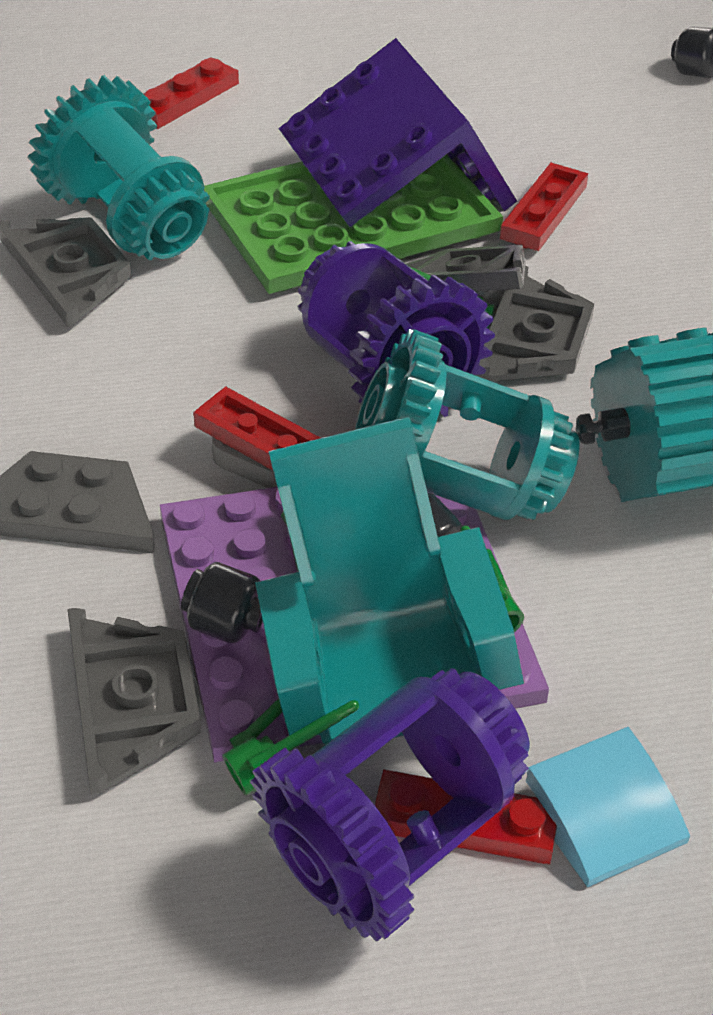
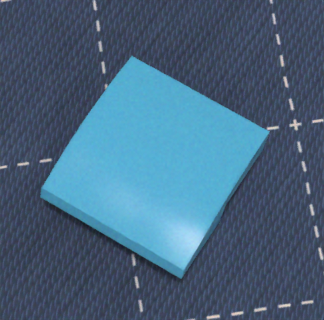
M629 727L528 767L526 783L557 825L554 841L587 888L687 844L689 841V831L670 790L654 762Z

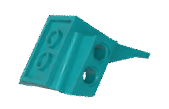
M410 417L269 451L299 572L255 582L276 689L289 735L351 700L358 701L359 709L318 734L321 736L322 742L327 744L413 678H431L441 670L446 673L452 668L458 674L462 672L476 673L490 681L499 690L524 684L513 626L480 528L477 527L441 537L437 536ZM399 733L394 738L403 736V733Z

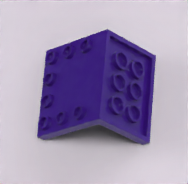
M397 38L393 39L369 59L360 63L351 73L334 86L326 89L320 97L300 112L295 113L285 124L278 128L349 227L357 223L446 154L451 160L457 157L455 161L457 166L470 180L474 177L477 178L473 184L489 201L494 199L504 211L518 202L470 122Z

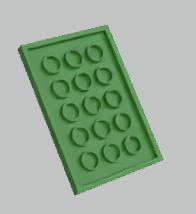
M447 154L351 227H349L302 161L204 185V191L210 196V199L206 202L207 207L268 294L301 286L304 272L318 255L330 250L333 245L345 247L349 241L355 244L370 243L383 247L398 259H404L414 254L440 249L447 245L498 232L501 230V224L503 223L502 214Z

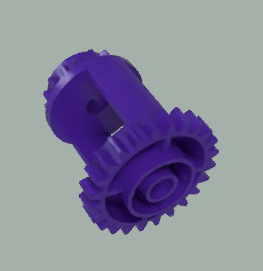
M352 241L347 242L345 247L331 246L330 250L318 255L304 272L301 287L298 288L302 302L297 307L302 312L305 330L317 345L346 368L348 373L357 380L351 386V389L360 397L358 400L360 404H362L365 393L376 371L385 362L386 357H391L393 345L395 343L399 344L401 335L407 334L408 329H415L439 338L438 342L442 344L439 353L443 354L441 360L444 361L445 365L473 375L485 374L486 369L479 365L481 359L492 356L493 352L485 347L484 344L495 338V334L486 328L494 319L485 312L488 306L487 303L477 297L478 294L465 284L458 283L449 276L443 281L436 275H431L428 281L383 247L370 243L355 244ZM442 405L440 414L444 418L448 416V407Z
M452 668L446 673L441 670L431 678H413L312 756L309 755L304 759L296 748L291 752L283 748L253 770L255 777L250 780V783L256 792L252 794V797L263 808L258 814L270 825L269 836L273 839L284 862L303 887L315 899L325 905L332 916L339 913L348 929L351 930L355 926L363 938L370 935L378 942L381 938L384 940L408 921L410 919L409 915L414 912V908L409 903L414 899V894L408 887L511 802L515 792V784L522 779V776L529 769L523 762L529 756V737L526 727L514 706L490 681L472 672L458 674ZM402 732L410 749L426 772L453 799L433 816L426 810L413 814L407 820L411 834L399 843L375 805L346 775Z

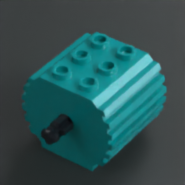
M704 327L679 332L676 334V338L664 341L659 340V335L645 336L628 341V346L610 350L611 358L595 365L594 377L590 381V389L593 388L591 408L594 409L595 418L592 420L590 413L580 414L576 418L575 431L579 436L580 442L585 445L594 444L595 434H598L596 441L598 448L601 447L603 457H601L603 466H607L610 474L607 477L610 483L614 484L619 491L621 503L713 486V333L708 334L707 328Z

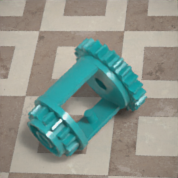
M105 75L101 76L97 85L90 78L86 79L84 90L79 91L72 85L70 88L71 97L67 100L57 96L56 101L59 107L55 111L51 109H45L44 111L45 115L49 118L47 123L35 125L41 136L29 141V144L35 149V151L28 155V159L34 164L30 171L37 178L36 181L57 201L63 198L70 205L76 198L82 205L87 202L88 198L100 199L108 207L106 216L107 231L112 240L124 251L137 254L139 257L144 255L148 260H152L154 257L160 259L171 258L191 247L200 237L207 224L210 209L207 207L206 202L210 199V196L204 191L205 187L200 172L188 160L178 156L161 157L149 145L155 140L150 135V132L157 128V124L151 119L156 114L149 106L151 101L131 81L128 80L125 83L119 76H116L111 82Z
M408 329L407 334L401 335L399 344L395 343L393 345L391 357H386L385 362L373 376L362 401L355 430L410 417L428 493H433L445 499L489 513V515L505 521L512 519L516 515L535 520L537 513L543 514L553 511L561 502L570 486L579 457V436L572 430L573 423L568 422L569 416L554 411L553 405L548 399L537 395H527L445 365L444 361L441 360L443 354L439 353L442 346L438 342L439 338L415 329ZM442 405L460 411V416L465 420L473 421L480 418L505 427L495 449L489 473L425 451L434 431Z

